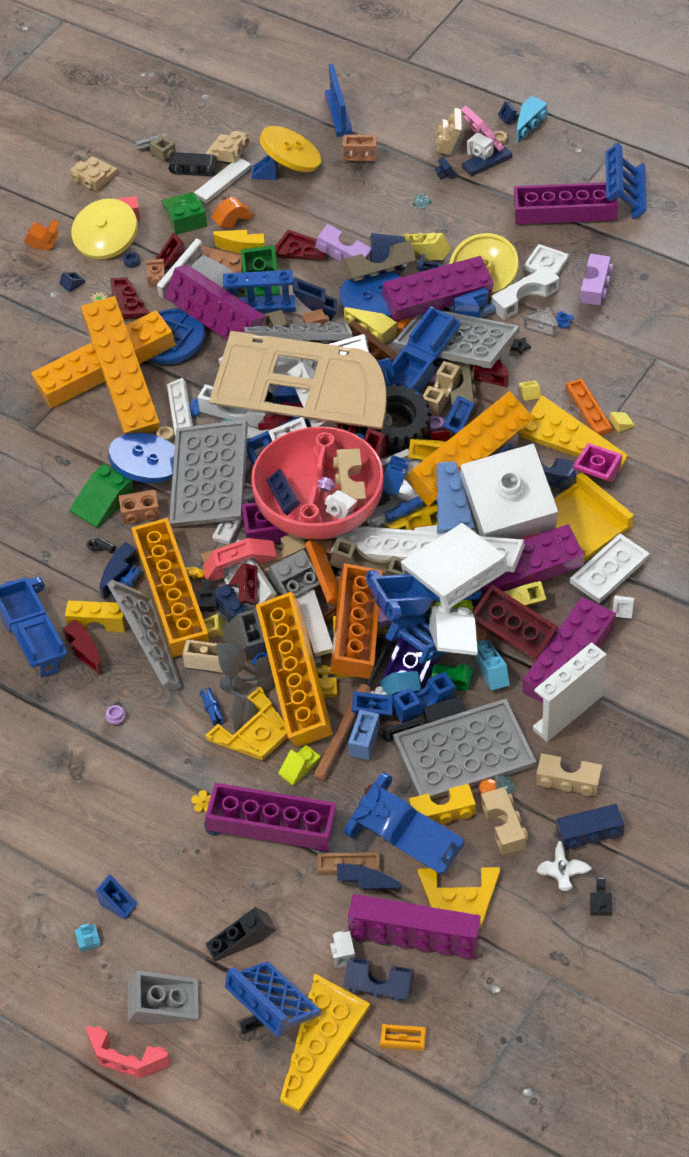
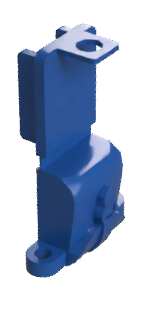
M430 307L410 333L407 345L392 362L395 375L388 378L389 384H396L399 387L404 385L407 389L412 388L416 390L415 393L418 394L433 376L435 367L432 362L440 355L454 334L459 330L461 326L460 320L434 307Z
M368 570L366 573V582L374 596V600L390 621L400 620L401 615L418 616L424 614L429 609L431 601L436 600L440 602V597L411 574L381 576L377 570ZM479 589L463 600H471L474 606L475 600L481 598L482 591Z
M25 577L16 581L5 582V584L0 585V618L8 633L14 634L29 665L33 668L40 666L41 677L59 672V660L67 656V650L36 594L45 588V583L41 577L29 580ZM55 665L52 670L45 671L47 666Z
M385 772L381 773L366 795L362 796L358 802V807L345 826L344 834L355 838L364 827L435 872L446 874L459 851L463 848L464 839L424 814H421L404 800L388 792L387 790L392 783V776Z

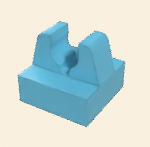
M84 924L75 930L80 952L101 946L95 924L90 926L89 924Z

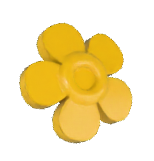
M197 567L185 568L188 575L193 577L192 579L205 577L204 570Z
M205 790L199 791V797L194 795L191 798L192 804L195 805L194 810L197 813H201L203 808L207 812L211 795L207 796Z

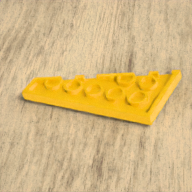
M541 395L530 413L534 419L519 432V437L575 457L580 456L587 443L622 454L621 472L628 459L626 453Z
M315 973L308 999L321 1010V1014L300 1025L296 1046L291 1057L290 1068L280 1097L282 1104L299 1114L370 1009V1003Z

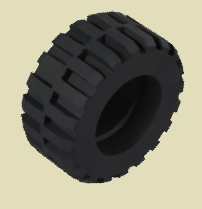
M391 384L389 387H386V413L401 414L411 424L406 427L397 428L389 426L384 422L382 430L371 428L386 435V453H390V455L409 449L411 439L426 440L431 423V409L426 400L423 401L424 397L420 393H415L416 390L412 388L407 389L404 385L399 387L396 384ZM361 427L360 431L363 436H366L368 427Z

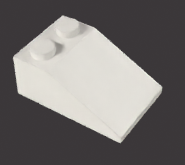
M441 605L439 607L433 606L429 630L437 651L477 655L475 618L472 611L465 607L445 610Z

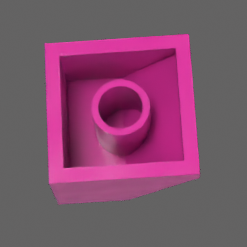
M587 443L573 465V469L614 482L621 469L622 454Z

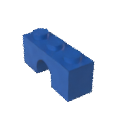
M392 455L384 475V493L398 495L410 462L409 460Z
M443 672L428 679L426 687L420 692L414 693L411 688H408L393 695L392 709L401 723H404L423 714L424 707L454 698L455 685L446 672Z

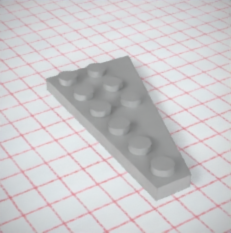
M341 321V324L326 322L323 326L319 323L290 324V328L275 325L273 329H269L267 326L244 327V333L308 342L319 340L322 343H329L330 340H337L339 342L352 338V332L347 321Z
M112 579L107 585L161 684L165 688L174 691L179 690L182 686L153 597Z

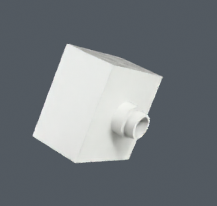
M534 444L460 465L461 481L479 536L521 539L522 537L556 528L558 509Z

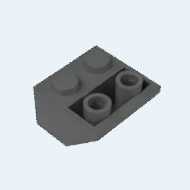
M257 609L237 614L223 627L226 643H235L241 646L246 654V659L254 657L261 652L267 653Z

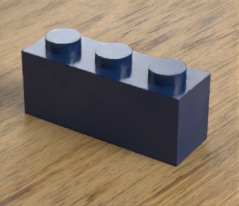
M617 804L556 819V831L564 850L576 849L582 845L596 844L602 840L616 839L624 835L625 824Z

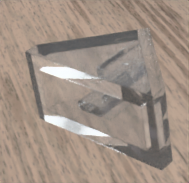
M549 307L524 315V329L557 338L558 323Z

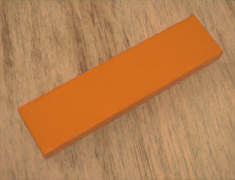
M580 378L566 383L565 388L590 429L600 436L613 432V427L584 380Z
M309 540L305 543L325 598L328 603L337 606L339 586L331 565H329L330 563L323 545Z

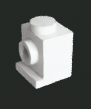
M477 132L467 141L468 155L474 154L486 160L493 154L492 139Z
M337 490L333 495H329L326 498V512L339 519L345 518L353 514L357 500Z
M339 931L333 934L334 943H330L335 968L347 966V961L351 957L355 958L350 931Z

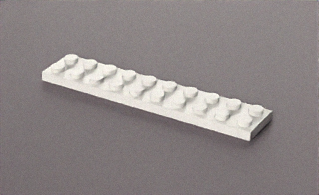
M358 526L354 530L339 536V538L357 543L360 551L372 559L387 560L392 556L406 559L445 533L437 534V532ZM480 536L506 556L507 572H514L525 546L524 540ZM335 541V543H334V545H333V547H332V549H331V553L333 552V549H334V547H335L336 541Z

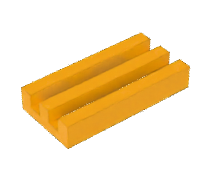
M382 1024L380 1048L424 1051L426 1027ZM386 1032L421 1034V1037H420V1036H408V1035H406V1034H399V1035L386 1034Z

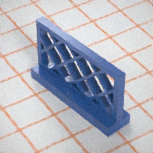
M328 64L330 90H325V97L336 137L353 135L334 64Z
M268 961L242 971H238L235 967L227 971L225 988L277 1037L284 1036L287 1028L318 1017L321 1014V1010ZM266 970V971L269 972L271 975L262 974V973H259V972H262V971ZM247 978L255 979V981H249ZM257 980L267 981L270 984L259 983ZM272 983L282 984L284 987L274 986ZM260 990L268 991V994L262 993ZM270 992L283 994V997L270 995ZM286 995L294 996V997H296L298 1000L290 999V998H285V996H286ZM272 1002L280 1003L281 1006H276ZM284 1004H285V1005H290V1006H295V1007H297V1008H296V1009L286 1008V1007H284ZM299 1007L309 1009L310 1011H301L299 1010ZM286 1015H291V1016H295V1017H294V1018H291V1019H288V1017H287Z

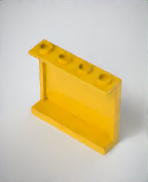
M583 472L576 475V483L554 498L558 509L556 528L567 524L570 525L584 553V562L602 550L619 534L623 535L633 527L634 514Z

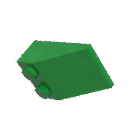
M193 192L161 200L173 231L177 235L207 227L206 211L200 199Z
M274 245L240 250L243 273L278 271ZM271 286L272 296L280 295V286ZM245 287V295H246V297H248V295H247V287ZM254 287L255 297L265 296L264 287Z
M103 463L90 476L69 511L97 529L120 508V495L134 493L132 481Z

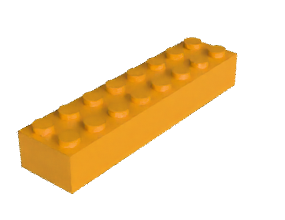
M113 296L82 305V317L123 435L156 432L160 428L159 419L116 297Z
M157 310L125 325L139 364L176 346L171 329ZM92 343L31 372L37 389L51 409L105 382Z
M509 391L413 468L404 479L429 507L436 501L438 488L436 487V466L438 462L456 461L460 474V465L491 456L525 428L534 418Z
M168 518L132 527L133 540L172 657L183 655L186 640L188 639L190 641L209 642L208 632Z
M291 591L257 604L256 609L289 740L298 748L333 735L300 602Z

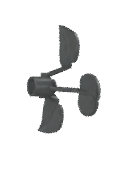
M221 643L215 646L220 668L225 674L220 679V687L223 691H230L231 695L234 694L241 698L235 699L231 707L232 723L236 733L257 714L254 703L246 702V697L236 691L246 681L258 680V686L263 690L274 688L275 682L269 657H261L257 660L254 668L257 676L240 678L237 674L242 671L241 666L246 662V654L243 648L235 643Z

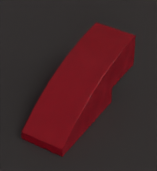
M74 619L63 628L66 640L71 643L73 655L101 676L103 671L95 643L84 627Z

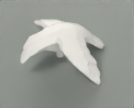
M559 841L555 850V861L541 863L537 868V872L543 876L550 875L555 877L558 881V888L568 891L573 888L569 881L570 877L579 873H587L592 867L576 859L567 861L563 844Z

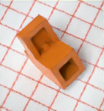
M230 197L217 206L212 218L220 227L232 229L238 218L251 220L253 214L247 205L241 203L236 197Z
M53 219L48 227L45 228L34 221L27 231L23 242L35 249H51L58 237L57 233L59 230L56 228L59 222Z

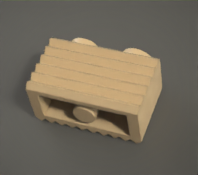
M186 640L182 655L185 667L222 672L215 647L218 644Z

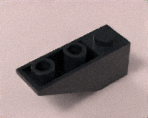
M254 907L205 944L213 960L218 961L260 943L275 932L276 929L269 914Z

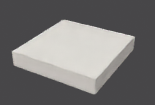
M538 244L524 264L523 270L535 273L537 270L547 266L558 276L568 262L570 255Z

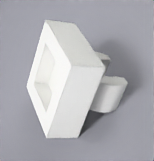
M614 596L613 612L616 613V617L632 619L634 598Z

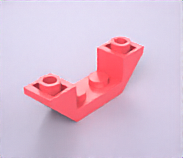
M247 538L214 550L203 565L205 579L213 582L224 578L223 568L251 558H255L259 564L277 559L274 542Z
M87 1026L86 1028L89 1041L101 1066L137 1078H143L168 1067L171 1063L169 1053L164 1048L158 1046L155 1048L148 1046L141 1061L132 1055H128V1057L121 1055L114 1049L109 1048L107 1050L110 1044L108 1032L98 1026L95 1028Z

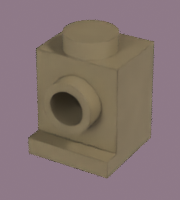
M162 135L149 143L151 156H157L163 161L171 159V155L176 153L175 143Z
M282 310L265 314L266 326L270 329H273L275 325H282L287 328Z

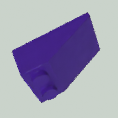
M401 638L381 679L395 672L418 671L421 688L423 689L432 675L434 664L438 663L440 657L421 664L419 660L422 652Z

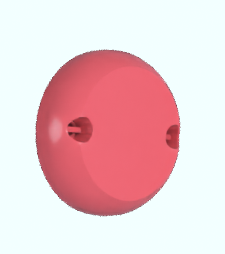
M308 427L278 437L259 454L251 477L255 502L263 516L276 528L287 534L314 540L339 537L364 523L376 509L381 499L384 481L380 458L371 445L353 433L331 427ZM360 448L361 472L360 474L351 475L349 478L355 482H364L365 505L362 508H355L353 514L339 519L326 512L327 506L325 505L326 498L339 490V485H336L332 492H326L318 488L317 481L322 480V477L332 479L335 484L337 468H333V457H336L337 450ZM279 468L284 471L301 502L288 516L282 512L266 481Z

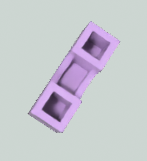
M329 224L325 226L317 238L315 248L340 262L343 259L363 254L367 260L369 259L371 247L358 240L352 246L343 245L340 242L342 231Z
M590 254L586 278L583 279L580 303L601 306L602 299H606L607 288L605 286H609L610 276L608 274H612L613 264H610V256Z

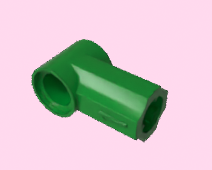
M434 664L431 678L446 672L455 685V689L465 691L469 688L473 675V669L470 666L460 664L457 667Z

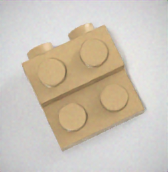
M455 108L453 113L449 115L448 120L443 119L441 125L437 126L436 135L438 136L436 145H438L437 151L441 154L451 155L461 132L460 109Z
M232 131L230 135L220 134L205 154L216 156L218 161L235 163L250 144V140L245 132Z
M93 156L86 162L80 160L70 169L71 178L74 182L80 183L95 192L99 191L118 174L117 168Z

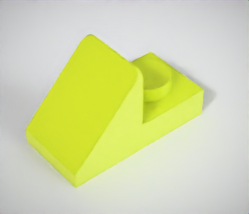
M307 745L298 753L290 750L278 774L294 786L321 761V756Z

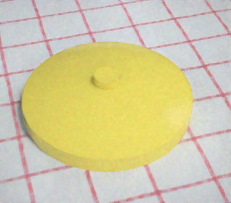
M117 199L98 200L86 206L76 216L71 230L72 240L79 252L88 258L96 260L113 258L124 252L132 244L137 235L138 221L131 207L125 202Z
M491 233L477 234L465 239L456 247L450 259V264L481 256L494 282L492 295L488 297L510 286L516 279L519 270V259L514 246L504 237Z

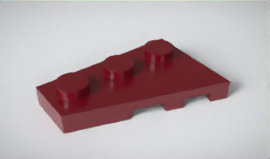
M287 230L275 246L278 257L325 260L328 257V254L315 248L317 239L291 230Z
M128 277L110 278L112 297H116L123 319H137L150 313L145 308L142 299H139L136 290Z
M283 402L280 404L304 408L301 402L289 404V402ZM270 413L264 416L263 420L258 423L259 431L277 428L290 421V418L293 416Z

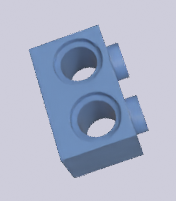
M359 710L348 742L349 756L369 760L380 729L379 714Z

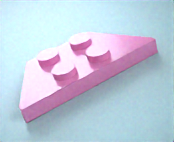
M467 106L461 109L464 120L470 125L471 130L475 134L478 132L492 139L493 146L499 152L505 148L503 144L495 139L496 136L485 122Z

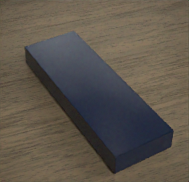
M503 144L505 148L499 152L496 148H493V154L486 160L476 156L463 162L462 168L470 176H473L512 158V152Z
M279 468L266 480L285 515L288 516L301 504L283 470Z

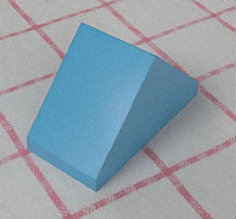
M418 671L395 672L380 680V686L389 696L398 694L408 688H411L414 693L422 690Z

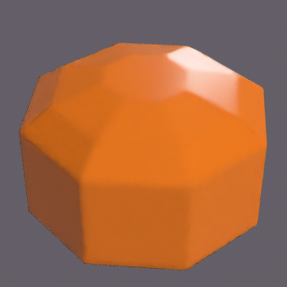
M491 778L482 780L479 785L480 795L499 789L497 781Z

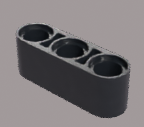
M177 152L171 155L168 169L175 175L209 177L215 174L218 159L211 154Z

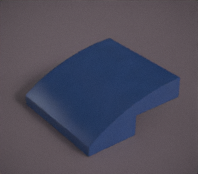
M371 233L370 261L373 263L384 262L389 255L390 246L405 242V237ZM401 265L395 267L396 270L404 271L405 269Z

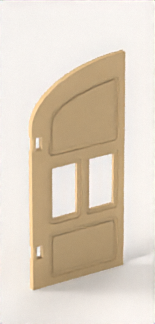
M230 331L209 404L382 430L387 397L382 370L376 359L365 350ZM254 340H262L263 342L256 343ZM340 351L348 352L349 355H342L340 354ZM278 356L318 361L313 379L274 374ZM270 384L310 390L305 408L266 403L265 400Z

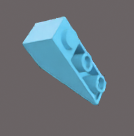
M531 96L522 104L516 130V142L525 138L532 129L536 128L547 117L546 102Z
M489 640L478 641L477 655L474 656L490 690L510 686L507 665Z

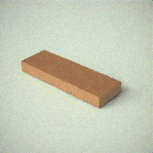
M380 852L317 853V875H337V863L360 865L380 871Z

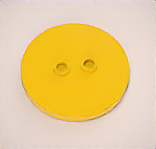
M268 126L260 134L259 140L262 148L270 157L283 166L299 172H313L319 167L321 163L320 153L311 142L300 134L279 126Z

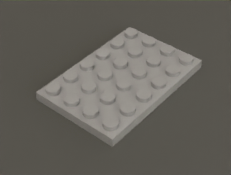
M441 311L459 319L461 326L437 358L463 362L468 365L473 364L483 368H492L518 335L520 326ZM424 314L415 316L393 341L394 349L402 350L407 345L410 333Z
M246 420L176 428L169 520L171 527L243 519L241 504H244L248 433V422Z
M507 699L393 734L394 742L417 795L429 794L431 800L449 795V788L469 784L470 787L480 785L482 780L489 778L495 780L536 766V760Z

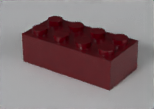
M494 585L490 586L472 612L477 626L534 663L558 631V626Z

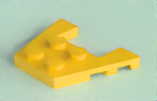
M259 686L247 697V700L253 702L259 712L234 735L217 724L205 735L208 742L263 761L288 738L283 719L275 711L269 698L267 699L263 689Z
M500 867L481 868V887L437 888V872L431 868L418 869V877L421 880L430 907L481 915L480 928H482L492 894L500 876Z

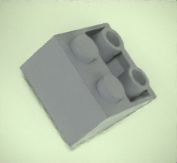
M304 549L271 565L267 571L275 588L282 595L292 591L296 597L320 585L315 569Z

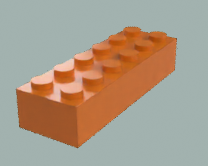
M344 563L339 581L330 672L370 679L375 660L379 607L366 582V573L368 570H377L382 576V570Z

